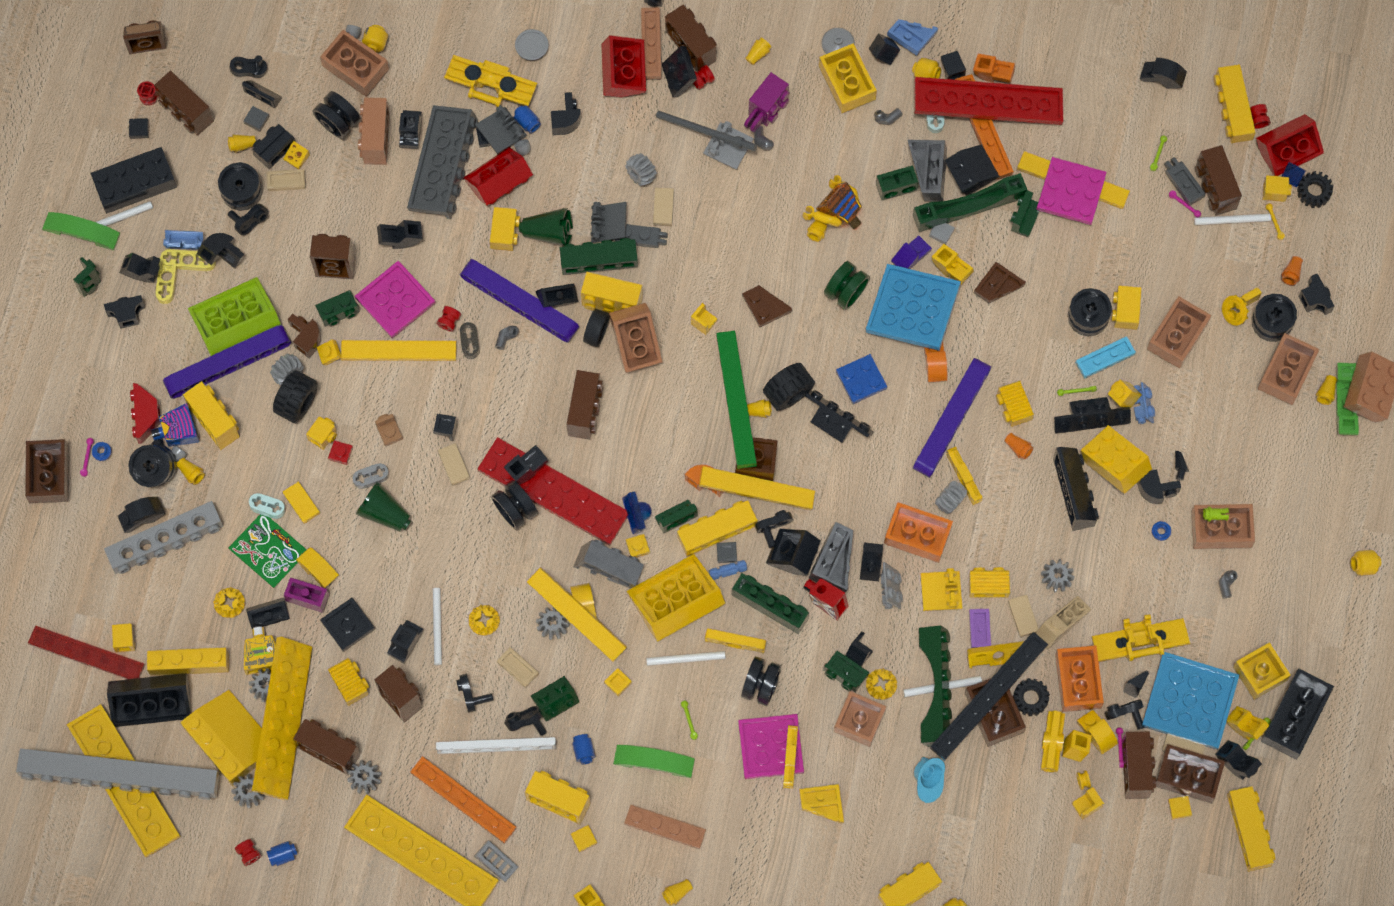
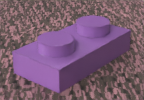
M969 609L971 648L991 646L989 609Z

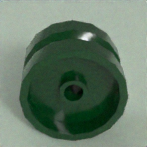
M848 260L834 273L824 290V295L831 300L838 298L837 304L845 310L849 309L856 302L870 280V276L861 270L856 273L857 266Z

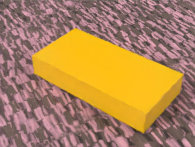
M299 481L282 492L303 524L320 514Z

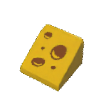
M293 141L283 160L293 167L300 169L310 154L306 148Z

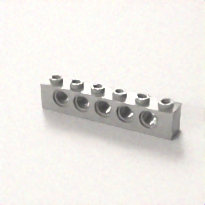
M210 501L104 548L115 574H123L135 565L141 566L146 564L153 557L159 558L164 556L169 550L180 549L187 542L198 541L205 534H214L223 525L213 502ZM199 520H204L205 524L203 526H196ZM181 528L187 529L185 534H178ZM163 536H169L167 542H160ZM145 544H151L149 550L144 551L142 547ZM133 552L131 558L126 559L124 558L125 553Z

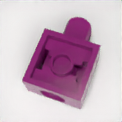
M770 72L749 99V117L746 119L744 127H750V131L755 132L761 124L767 127L770 122L773 123L779 115V110L781 108L784 109L789 103V84Z

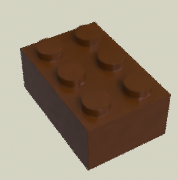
M683 4L665 16V32L678 48L680 46L687 47L692 66L697 72L702 66H710L716 62L717 44L711 36L708 37L705 33L706 30L702 23H698L694 19L695 15L690 8L687 9Z
M171 70L154 85L156 89L155 94L159 98V104L164 109L168 108L172 111L171 115L177 121L181 120L189 133L194 132L198 136L214 122L209 106Z
M1220 145L1201 151L1197 159L1195 172L1198 177H1201L1203 182L1201 186L1205 194L1207 193L1210 210L1214 211L1215 216L1236 210L1242 194L1223 146Z
M327 234L312 235L310 260L315 277L353 279L356 258L351 238L345 235H337L336 237L328 236Z
M581 370L576 372L566 424L567 433L570 437L591 440V435L596 432L597 423L595 416H599V398H602L604 389L603 380H600V373Z
M65 439L26 441L25 497L29 503L68 502V445Z
M391 665L374 679L381 697L404 723L422 709L419 689L413 682L408 683L406 674L400 667L396 669L394 665Z
M990 679L966 688L965 695L969 703ZM1010 689L978 724L987 747L1025 732L1026 726Z
M304 719L293 738L298 749L346 775H349L348 771L353 769L352 765L360 757L358 747L355 746L356 743L347 737L345 740L338 737L339 734L330 728L328 730L323 729L321 724L313 719L310 721Z
M1150 731L1126 732L1122 739L1125 799H1149L1151 793H1154V788H1156V776H1152L1153 769H1155V757H1151L1152 749H1154V738L1150 737Z
M1167 744L1156 778V787L1212 804L1216 797L1225 761Z

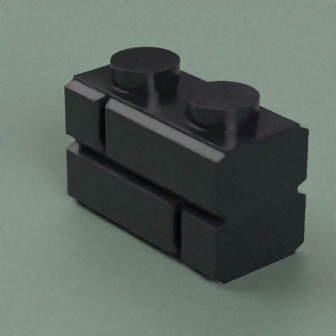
M280 124L275 127L272 126L267 130L266 136L262 140L258 139L253 144V155L270 169L287 153L295 138Z

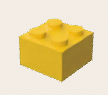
M1270 642L1239 659L1233 666L1254 700L1287 682L1291 676Z

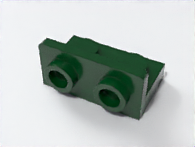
M350 290L315 305L325 327L334 326L345 318H353L360 312Z
M686 500L656 515L655 519L664 534L698 517V509L694 503L691 504L690 500Z

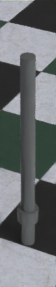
M662 111L656 113V118L733 144L734 147L746 148L751 151H756L757 144L746 141L743 137H734Z

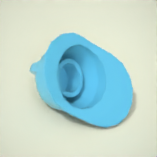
M922 757L921 761L915 766L914 777L917 781V793L920 800L925 803L936 801L943 791L945 764L940 758L928 759Z

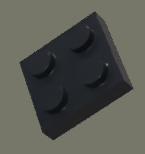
M680 46L662 63L663 72L665 73L672 97H679L697 80L686 46Z
M352 597L320 619L323 626L343 652L375 630L372 623Z

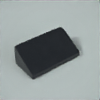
M252 80L242 82L245 93L273 108H276L282 99V96Z
M574 283L541 288L535 291L543 308L578 302Z
M284 598L246 608L251 629L290 619Z
M1144 671L1129 680L1123 692L1134 698L1138 697L1149 675L1148 671Z

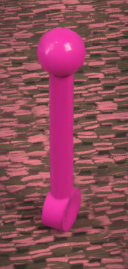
M1172 190L1169 192V197L1171 199L1175 198L1178 202H1180L1191 212H1193L1195 217L1201 216V211L1195 210L1193 207L1189 206L1185 201H1183L1176 195L1177 193Z
M92 438L86 440L87 450L83 469L80 470L82 477L88 475L87 465L91 445L94 443Z
M1118 727L1116 734H1118L1119 768H1124L1122 750L1123 729Z

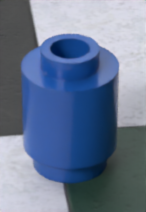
M527 105L519 106L515 110L514 119L525 131L533 133L540 127L541 122L538 116Z
M588 734L573 737L572 746L576 762H581V765L592 763V759L596 756L591 738H589Z
M289 841L270 848L271 850L266 851L271 866H280L295 860L294 856L297 855L294 843L289 844Z

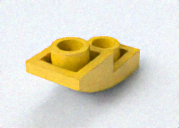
M311 547L296 559L306 573L311 574L323 588L339 576L330 564Z

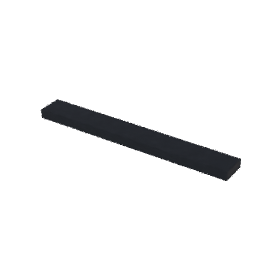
M1032 632L930 746V749L946 761L1047 648L1048 643L1035 632Z

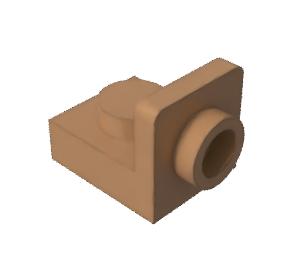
M384 414L378 417L375 424L385 447L403 440L393 414Z

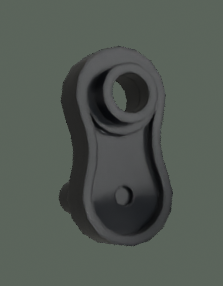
M257 55L254 59L235 57L230 61L229 69L234 76L261 78L267 72V64L260 55Z
M259 203L254 205L242 217L233 210L228 212V216L235 222V230L244 236L250 233L257 224L266 220L268 209Z
M781 510L775 513L774 517L763 519L754 526L757 533H764L768 547L774 548L776 543L771 530L791 523L793 517L791 512Z
M467 674L459 675L460 679L456 680L458 690L463 691L468 713L476 711L474 705L494 701L492 693L473 698Z
M1141 699L1121 706L1118 703L1108 706V710L1105 711L1107 720L1131 712L1137 730L1145 728L1142 726L1143 721L1139 709L1144 707Z
M532 706L521 712H511L506 716L504 722L509 731H515L523 726L533 724L540 736L545 735L547 732L540 721L542 712L537 706Z

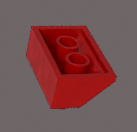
M609 35L601 44L603 96L622 98L645 93L644 39Z
M1305 114L1256 138L1260 154L1273 176H1279L1324 154L1316 122Z
M508 147L466 175L463 179L478 199L487 206L494 204L502 195L510 193L517 185L528 181L533 173L524 157Z

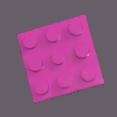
M1052 157L1037 210L1092 225L1107 172Z
M399 261L355 295V299L391 338H394L436 303L431 295Z
M797 714L738 720L744 779L784 776L788 725L798 726L794 774H804Z

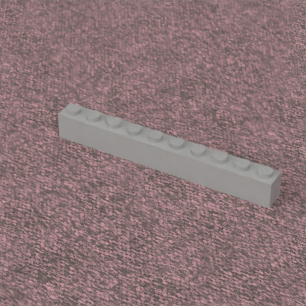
M20 749L16 769L17 774L24 780L41 778V781L52 783L53 780H59L60 783L72 785L73 782H77L85 787H92V784L100 785V788L112 789L113 786L120 787V790L123 791L139 789V792L148 794L151 791H158L159 794L165 796L176 793L184 798H190L191 795L199 796L198 798L202 800L216 798L220 776L217 770L29 749Z

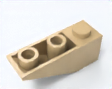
M1077 596L1045 621L1036 634L1048 643L1047 649H1049L1092 609Z

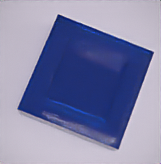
M1289 162L1281 177H1289V184L1298 187L1306 170Z

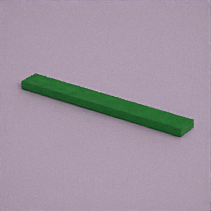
M735 330L716 333L737 469L755 467L757 463Z

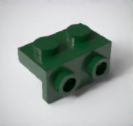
M1026 190L1024 196L1020 195L1017 206H1019L1018 212L1014 211L1010 220L1013 223L1011 231L1026 237L1030 236L1040 212L1037 210L1038 202L1032 200L1033 192Z
M81 257L79 260L84 270L73 280L79 293L85 297L88 294H92L101 281L96 265L90 259L86 261Z
M838 650L823 668L825 675L833 681L836 679L842 683L841 686L849 692L852 690L855 693L869 675L867 670Z
M565 676L531 695L533 702L539 707L546 722L579 703L573 687Z

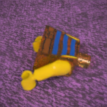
M835 175L833 180L830 179L829 187L832 190L816 208L817 212H814L812 206H807L806 211L810 212V214L803 212L802 215L805 220H811L814 217V220L834 227L849 224L852 229H856L862 223L856 216L862 205L859 202L857 190L847 182H841V177Z

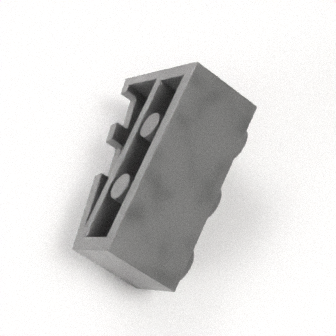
M908 140L924 201H943L946 171L945 159H947L945 140Z
M837 522L833 524L811 570L809 579L818 582L822 578L843 592L848 590L847 583L853 539L852 529Z
M596 539L581 546L573 566L574 568L579 569L580 566L591 570L590 574L596 575L599 573L607 577V580L628 588L636 586L644 564L639 562L638 558L633 556L627 557L622 554L621 550L616 548L610 549L604 546L605 543Z

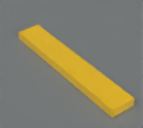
M1024 151L1017 170L1045 180L1051 161ZM1104 181L1099 201L1123 209L1130 190Z
M341 340V361H456L457 342Z
M704 466L701 469L699 487L810 511L813 508L815 490Z
M540 567L527 580V583L610 660L614 661L627 648L622 641L544 569Z

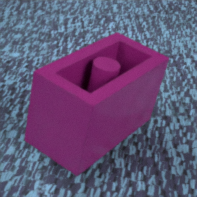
M290 577L284 592V598L286 602L323 613L329 593L326 588Z

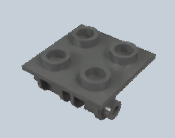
M502 105L496 108L495 113L475 124L497 154L527 136L507 108Z
M600 202L593 203L591 206V242L595 243L626 237L627 202L601 205Z

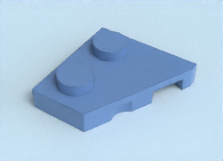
M898 19L887 32V36L917 56L935 36L938 28L934 26L932 29L921 27L920 23H909L908 21Z

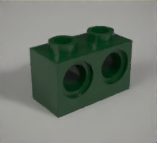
M913 165L883 173L876 177V186L881 201L918 190L919 182Z

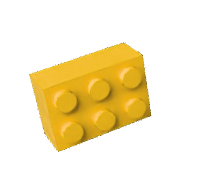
M854 43L819 57V68L841 113L876 100L877 90Z
M586 272L581 289L582 306L586 309H599L611 313L642 303V285Z
M201 381L183 394L189 409L220 450L239 438L237 432L239 427L236 420L231 414L228 415L225 410L226 407L221 400L217 401L215 393L209 385L205 386Z
M1109 425L1081 449L1084 462L1124 494L1152 470L1149 456Z
M540 771V773L534 772L525 791L528 802L581 825L591 804L590 796L586 790L580 787L574 789L569 786L568 782L562 779L554 780L549 773Z

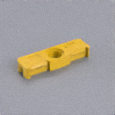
M957 447L948 449L946 456L959 481L967 490V496L972 505L982 502L983 497L973 481L974 479L966 464L963 462Z
M706 629L705 642L707 643L711 642L727 647L761 652L762 654L765 652L766 640Z
M1024 641L970 648L967 650L969 668L972 669V666L987 664L989 666L1003 665ZM998 651L1003 652L1002 657H993L994 653Z
M788 725L783 782V788L793 789L798 726Z

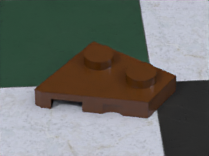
M995 262L975 288L974 294L991 303L1024 287L1026 281L998 262Z
M760 285L742 293V297L759 328L792 312V308Z

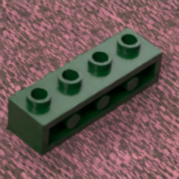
M623 238L620 241L613 242L612 240H604L601 243L585 242L582 245L566 244L563 247H559L562 275L638 267L635 239Z
M741 573L732 588V596L798 635L809 619V612L805 607L792 603L788 597L775 593L771 587L758 583L750 575Z

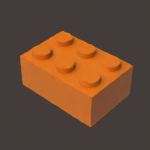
M898 502L887 530L884 544L939 563L953 521Z
M1097 646L1057 649L1055 658L1062 712L1101 709L1104 700Z

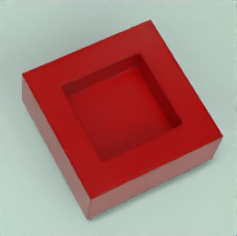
M334 440L328 459L347 465L353 446Z

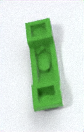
M48 212L42 228L43 231L57 235L62 233L94 242L96 246L113 251L120 236V232L102 224L55 212Z
M1337 363L1336 415L1338 433L1340 435L1359 434L1357 414L1344 408L1357 363Z
M617 745L613 765L630 768L634 766L672 773L674 776L691 778L695 758L659 749Z

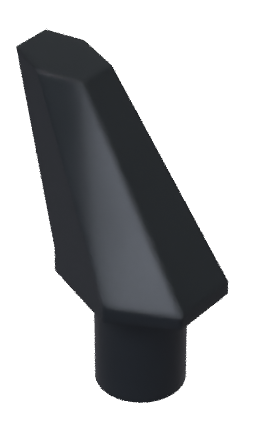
M1175 450V469L1178 471L1176 479L1183 481L1185 472H1189L1182 452Z

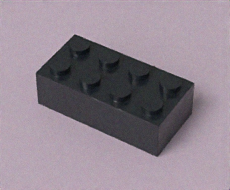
M162 147L90 173L106 214L177 188Z
M1298 668L1261 742L1297 760L1334 686Z

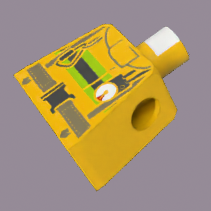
M264 627L253 628V638L245 640L244 671L246 675L257 674L259 669L262 672H265L266 668H269L270 671L272 669L275 641L272 635L265 636Z

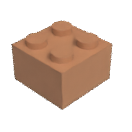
M850 691L834 726V732L871 747L886 712V706Z

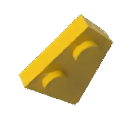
M839 784L799 789L803 811L838 823H844Z

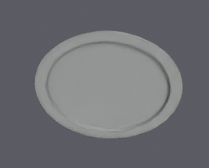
M844 28L828 30L823 35L821 41L822 48L826 54L852 43L855 45L853 35Z
M525 30L516 38L515 49L522 58L536 60L547 52L548 39L539 30Z

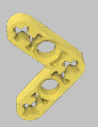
M174 249L163 251L160 256V269L156 284V297L158 301L162 304H168L173 300L177 269L211 271L215 268L216 261L212 265L209 263L205 265L202 262L205 260L197 254L198 251ZM169 255H171L173 259H171L170 262H167L165 258H168ZM186 256L193 257V262L187 265L183 263V259ZM166 272L172 274V278L169 281L162 279V275ZM164 286H167L166 290L169 295L162 298L160 294L164 293Z

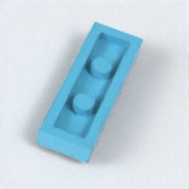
M1126 336L1077 359L1075 363L1085 379L1134 356L1136 352Z

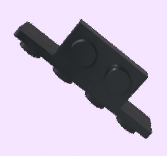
M811 390L804 395L820 406L810 422L841 443L846 440L852 428L866 437L873 435L874 431L871 430L870 425L865 422L860 423L854 419L855 416L852 413L844 412L839 409L837 403L824 399L820 392Z
M1107 397L1069 402L1071 415L1054 417V432L1057 434L1102 428L1108 425L1130 424L1131 409L1130 407L1111 409Z

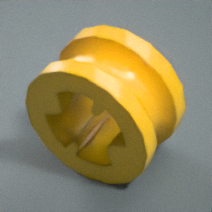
M1086 770L1082 774L1077 772L1076 777L1080 790H1083L1084 787L1091 788L1088 772Z

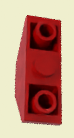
M133 383V390H130L131 402L134 401V408H131L132 420H135V426L132 427L133 438L137 439L138 444H143L152 434L151 430L161 424L159 420L160 405L158 400L137 383Z

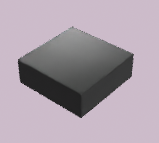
M252 106L243 122L261 131L270 116L268 113Z
M736 542L717 543L718 563H737Z

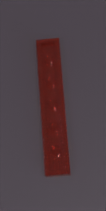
M36 625L28 641L30 646L124 679L140 678L145 667L144 663Z

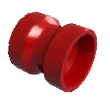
M707 65L702 66L697 72L694 71L697 80L693 84L698 90L704 88L705 84L715 81V77Z
M149 81L139 84L137 93L142 104L146 106L155 104L158 97L155 94L154 84Z
M1257 104L1250 107L1255 129L1264 128L1271 124L1270 118L1267 116L1268 109L1265 104Z
M444 306L442 310L443 315L438 318L436 324L446 331L453 332L456 327L455 323L460 319L461 313L452 307Z
M247 839L234 848L236 853L241 855V861L244 866H249L261 858L260 852L254 848L255 844L252 839Z

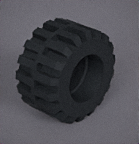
M795 363L774 375L763 388V393L777 411L784 410L804 398L806 392H810L813 388L815 381L802 363Z
M297 370L291 372L285 378L275 396L273 412L292 423H297L307 413L315 398L317 381Z

